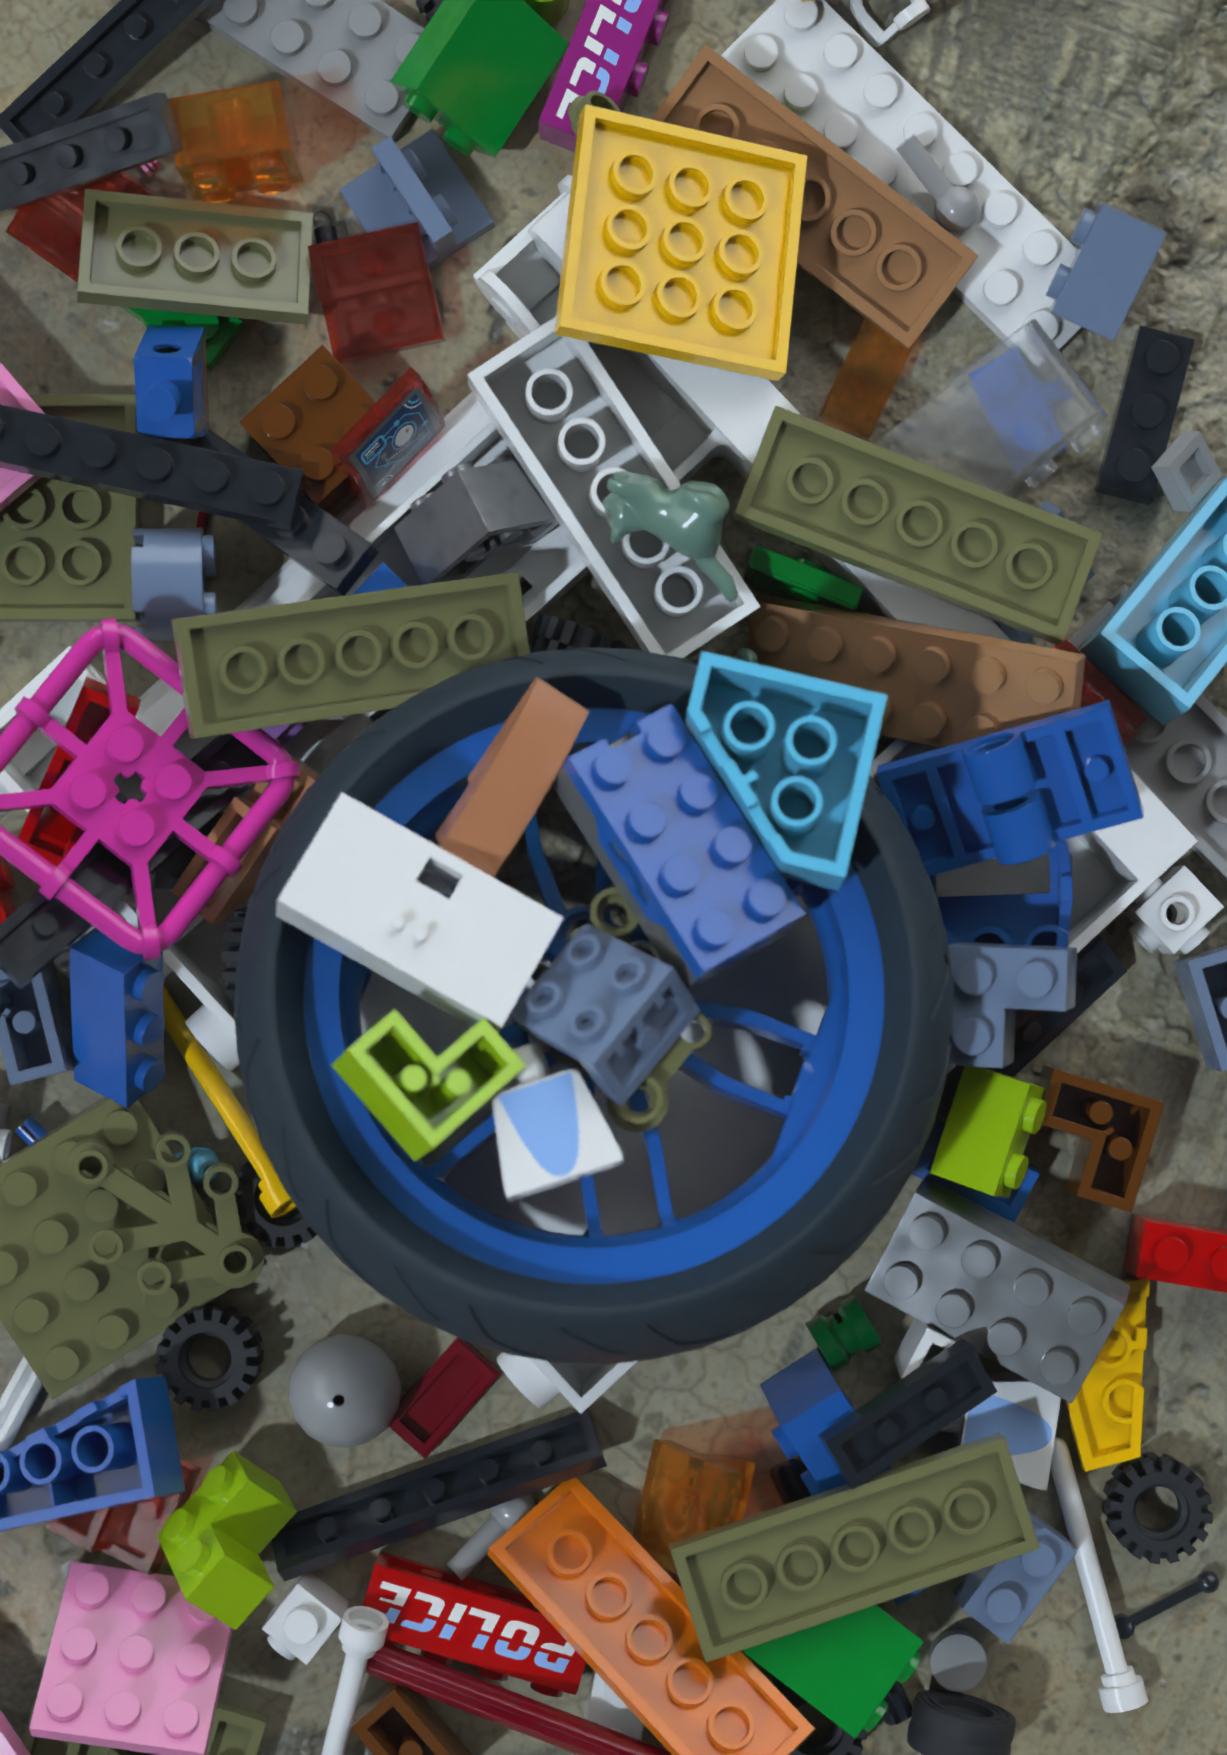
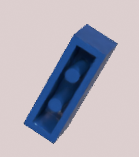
M94 928L69 946L74 1080L108 1099L112 1098L114 1102L128 1108L145 1093L157 1088L164 1079L163 951L160 952V958L144 960L142 954H135L120 947L97 928Z

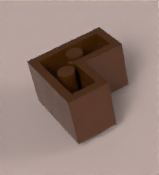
M1043 1065L1037 1086L1045 1088L1041 1100L1046 1101L1047 1104L1042 1125L1080 1136L1065 1190L1076 1196L1132 1213L1165 1102Z
M389 1681L357 1708L351 1725L352 1731L373 1755H473L420 1693Z

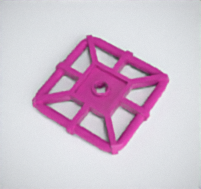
M115 618L100 619L99 626L92 627L77 640L30 699L23 697L14 708L17 715L0 735V774L36 729L75 759L51 789L0 794V812L52 806L85 833L56 868L0 825V855L39 884L41 888L38 892L48 900L55 896L120 947L135 954H142L144 960L160 958V952L167 950L181 938L228 876L235 878L243 868L240 860L288 800L294 788L295 779L300 777L299 762L292 761L290 754L267 732L263 729H255L230 734L264 759L268 765L205 772L173 747L188 728L185 707L161 737L127 711L120 649L126 651L183 696L178 663L136 630L123 624H117ZM102 650L110 716L86 745L55 721L49 713ZM135 774L143 781L140 789L145 794V797L141 802L131 798L123 804L115 797L119 792V787L113 781L118 775L128 779ZM270 782L263 794L221 847L214 844L183 820V817L205 789ZM173 834L209 863L163 922L157 927L148 862L168 836ZM96 842H99L131 868L138 929L69 878Z

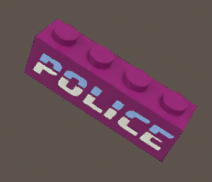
M587 0L538 121L540 139L575 152L577 136L571 128L568 107L576 97L585 96L589 91H599L612 99L621 112H623L629 95L636 98L639 97L649 71V65L643 63L649 44L659 46L668 25L670 13L663 11L667 0Z

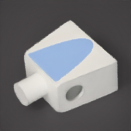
M541 1042L513 1049L526 1066L513 1077L514 1088L492 1096L503 1184L508 1201L511 1202L623 1165L624 1159L621 1150L578 1069H569L551 1075Z
M1014 1372L987 1373L998 1392L946 1426L941 1432L954 1434L952 1448L1000 1432L1006 1439L1019 1483L1038 1490L1047 1491L1061 1398Z

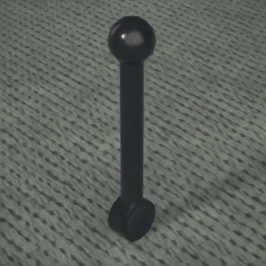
M1203 1571L1198 1575L1196 1582L1130 1616L1122 1613L1115 1615L1114 1619L1120 1639L1132 1636L1135 1626L1201 1592H1215L1219 1587L1218 1576L1212 1571Z

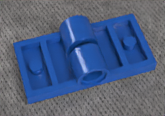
M1109 700L878 766L876 772L882 792L897 811L919 850L928 876L997 858L1000 864L1004 865L1024 863L1048 853L1054 848L1057 841L1144 818L1142 802Z

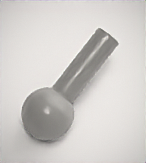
M913 134L907 138L896 150L935 199L934 215L938 224L945 230L955 233L969 229L976 222L979 215V202L975 194L965 187L953 186L917 137Z
M528 1494L492 1507V1516L446 1565L463 1580L487 1555L488 1548L536 1506L532 1495Z

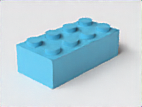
M1227 475L1198 503L1077 652L1084 654L1085 659L1163 726L1189 710L1227 662Z

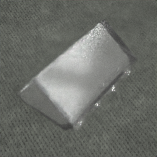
M1033 319L1012 333L875 444L1008 496L1024 482L1033 489L1059 468L1053 460L1070 446L1079 453L1105 432L1099 423L1105 420L1108 415L1036 319Z

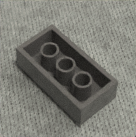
M925 1176L915 1191L864 1291L956 1341L963 1338L972 1345L974 1351L1072 1404L1122 1313L1131 1286Z

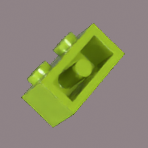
M964 1066L930 1173L992 1196L1009 1198L1011 1190H1017L1021 1186L1027 1172L1028 1157L1023 1154L1030 1133L1036 1134L1043 1123L1047 1104L1046 1101L1041 1099L1045 1088L984 1067Z

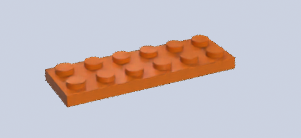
M576 1477L561 1482L488 1548L487 1555L672 1755H791L814 1731L815 1728L742 1651L709 1662L705 1661L682 1588Z

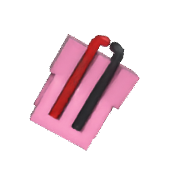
M155 160L140 167L150 177L162 165L158 160Z

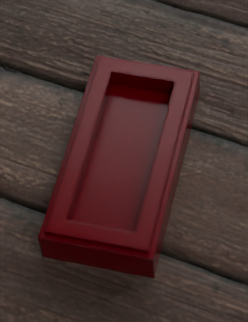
M456 1337L400 1400L399 1409L389 1427L426 1459L498 1378L501 1370L470 1342Z

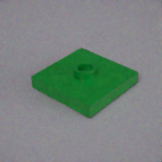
M756 545L743 578L745 583L785 599L854 611L857 607L864 589L861 586L826 573L824 567L810 560L800 557L791 559L759 545Z

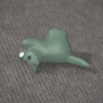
M615 472L614 478L608 479L607 489L612 493L604 499L603 507L606 511L608 524L611 527L612 543H618L628 533L646 530L662 539L680 554L694 559L697 566L716 584L728 601L734 602L737 599L738 591L733 577L715 557L722 538V522L729 510L728 499L717 485L707 482L689 481L671 491L660 480L638 473Z

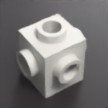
M1185 865L1172 867L1164 876L1153 882L1134 900L1135 903L1124 914L1134 923L1128 929L1129 932L1148 952L1154 953L1158 949L1162 954H1175L1180 950L1185 955L1207 937L1210 931L1205 925L1224 906ZM1168 906L1172 910L1171 921L1166 916Z

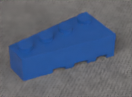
M166 1376L133 1379L118 1387L116 1392L101 1400L92 1401L74 1411L75 1414L50 1427H44L27 1436L26 1440L6 1451H0V1532L185 1492Z

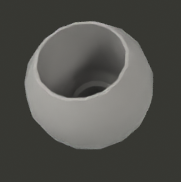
M338 1334L318 1340L300 1355L290 1373L288 1398L295 1420L308 1436L326 1446L351 1448L371 1442L389 1427L399 1409L401 1383L396 1365L382 1347L362 1336ZM342 1395L344 1403L341 1405L336 1404L334 1397Z

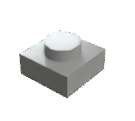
M1183 431L1152 466L1174 511L1191 512L1222 477L1200 431Z

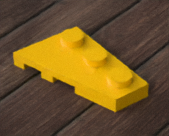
M1132 1277L1121 1280L1131 1286L1126 1305L1072 1404L1063 1399L1081 1468L1085 1472L1136 1459L1141 1455L1144 1400L1142 1376L1144 1350H1146L1147 1345L1145 1321L1146 1302L1150 1290L1149 1279Z

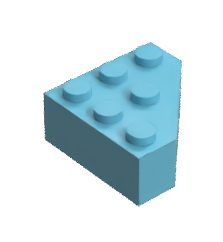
M702 651L687 710L685 724L781 876L786 879L839 891L846 877L888 695Z

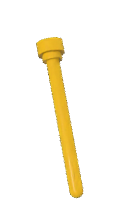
M163 985L165 1030L260 1177L261 1181L258 1186L262 1193L259 1199L271 1218L288 1213L296 1208V1205L280 1182L262 1146L257 1129L205 1048L185 1023L186 1018Z

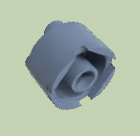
M203 527L133 528L132 536L136 544L143 545L132 546L133 612H139V623H146V627H134V629L151 642H175L171 619L218 613V601L215 592H207L206 578L217 577V548L214 543V535H204Z

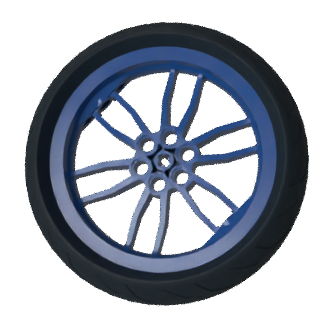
M588 647L539 651L488 663L452 676L410 697L367 727L334 757L315 782L307 788L274 841L260 870L245 915L240 949L237 956L234 997L237 1054L247 1102L262 1146L285 1191L309 1226L340 1261L380 1295L419 1320L455 1337L509 1355L556 1363L613 1364L653 1360L703 1348L745 1332L784 1311L829 1278L861 1247L889 1212L914 1171L933 1127L946 1081L953 1034V979L948 938L937 895L922 862L920 852L897 811L870 775L846 877L839 891L791 879L785 880L793 895L801 896L807 907L817 933L824 960L828 1004L816 1035L753 1010L694 999L701 1010L699 1013L708 1019L711 1026L745 1030L801 1049L799 1055L805 1057L791 1095H785L783 1100L727 1077L693 1053L688 1056L678 1069V1071L720 1096L785 1119L771 1157L745 1182L710 1206L682 1219L673 1214L661 1138L657 1127L640 1133L648 1155L659 1216L657 1227L632 1233L606 1235L600 1225L593 1175L580 1179L587 1229L583 1235L551 1232L508 1220L473 1203L445 1183L446 1177L451 1171L497 1136L494 1113L436 1163L426 1166L420 1159L414 1162L331 1066L350 1046L362 1037L360 1003L373 971L277 917L276 908L277 899L340 794L348 795L429 841L437 833L469 786L468 776L536 677L589 711L573 746L561 766L562 768L568 757L604 738L609 745L627 736L637 721L670 704L673 705L684 724H686L687 710L699 664L674 656L633 649ZM535 812L525 828L530 866L545 908L563 917L561 924L538 963L549 966L568 944L567 940L575 929L585 924L592 926L590 920L591 906L584 905L571 909L565 908L542 852ZM598 857L595 897L601 891L611 888V878ZM437 892L448 899H450L451 897L443 893ZM611 907L607 908L603 914L604 921L612 927L620 926L615 924L610 918ZM638 924L637 929L630 935L632 947L648 949L655 954L657 960L663 962L640 924ZM524 987V989H523L521 995L519 996V998H518L516 1004L520 1001V999H521V998L526 994V992L528 991V989H526L525 987ZM692 1021V1022H691V1023H693V1024H699V1023L696 1022V1021ZM514 1023L501 1029L498 1033L512 1050L531 1044V1034ZM556 1049L559 1055L568 1058L571 1057L566 1053L560 1051L559 1049ZM544 1052L551 1075L554 1071H566L575 1068L556 1063L551 1057L550 1052ZM579 1071L593 1099L596 1092L602 1093L593 1081ZM635 1090L627 1100L631 1111L635 1113L643 1112L649 1107L645 1093L641 1090Z

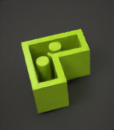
M394 1009L350 1046L331 1066L416 1162L434 1149L526 1065L484 1017L437 1057L398 1011Z
M234 1450L220 1465L208 1472L202 1485L182 1508L175 1510L168 1517L157 1537L185 1600L232 1629L237 1630L275 1587L259 1554L297 1511L279 1480Z

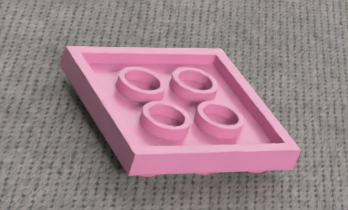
M71 1561L29 1727L31 1736L157 1755H207L233 1629L185 1600L175 1576Z

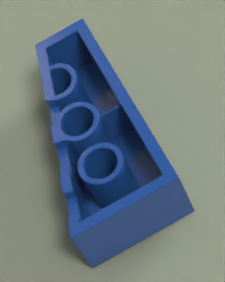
M815 1348L760 1384L779 1423L778 1426L771 1429V1432L789 1460L799 1455L808 1468L800 1476L811 1495L847 1484L818 1435L855 1411L852 1403L843 1389L839 1388L817 1348ZM889 1465L888 1467H886L885 1469H883V1470L880 1471L879 1473L884 1472V1471H887V1470H890V1469H893V1468L891 1467V1465ZM925 1588L894 1598L893 1600L899 1606Z

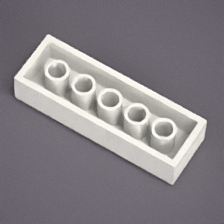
M555 316L468 373V386L644 652L683 659L752 614L761 606L720 544L715 557L734 579L738 591L737 599L734 602L728 601L723 596L716 584L697 566L694 559L680 554L662 539L646 530L628 533L618 543L611 542V527L606 518L603 502L606 496L612 493L607 489V481L609 478H614L615 472H631L654 477L671 491L679 488L681 484L588 342L554 334Z

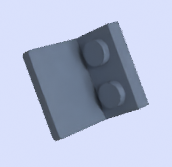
M585 924L515 1005L509 1017L516 1026L580 1061L604 1096L623 1106L701 1010L673 967L601 930H597L589 924Z

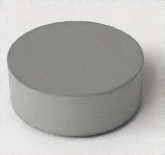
M959 1629L948 1630L937 1636L930 1646L928 1652L929 1667L936 1681L944 1688L956 1692L967 1691L975 1687L983 1679L987 1669V1657L981 1643L971 1633Z

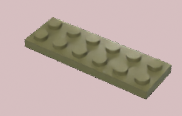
M775 406L732 519L1058 646L1065 641L1103 536L1101 532L778 406Z
M519 572L171 619L191 739L395 708L410 697L452 676L494 661L530 654Z
M1000 1432L878 1473L854 1490L848 1484L668 1544L706 1662L1040 1549L1006 1439Z

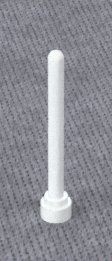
M1055 1437L1050 1469L1069 1540L1077 1550L1074 1558L1105 1670L1100 1674L1102 1683L1098 1685L1103 1710L1107 1713L1130 1711L1148 1702L1142 1676L1135 1675L1134 1667L1128 1666L1126 1663L1068 1445L1062 1438Z
M354 1606L346 1609L343 1614L338 1637L342 1643V1650L346 1655L321 1755H345L368 1659L372 1658L376 1651L383 1647L389 1625L388 1618L374 1608Z

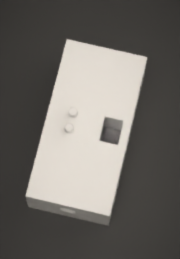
M344 793L340 794L277 899L276 908L277 917L472 1027L484 1017L497 1033H499L563 920V917Z

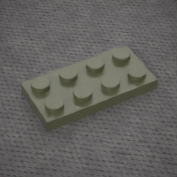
M85 189L77 301L79 303L307 325L313 213Z

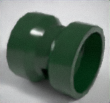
M854 1294L839 1303L836 1314H831L828 1317L818 1315L805 1323L834 1373L849 1365L851 1356L856 1354L855 1352L859 1349L869 1353L883 1344Z

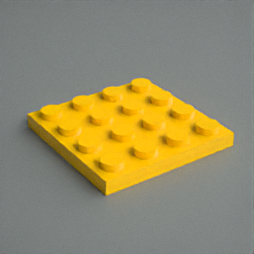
M585 104L579 114L554 334L779 381L786 374L807 155Z

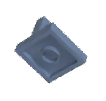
M433 128L401 149L398 148L391 136L387 137L371 148L376 165L339 189L342 198L372 243L409 234L414 235L424 273L495 227L494 220Z

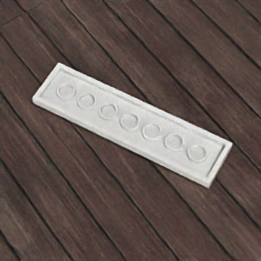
M776 0L721 55V57L936 223L938 222L934 215L935 199L896 150L907 138L913 134L917 137L953 186L965 187L975 194L979 202V215L976 222L963 232L949 233L979 256L954 288L953 292L1012 351L1020 348L1028 367L1036 374L1082 328L1052 314L1050 308L1054 299L1045 295L1060 263L1070 267L1077 249L825 0L802 2V0Z

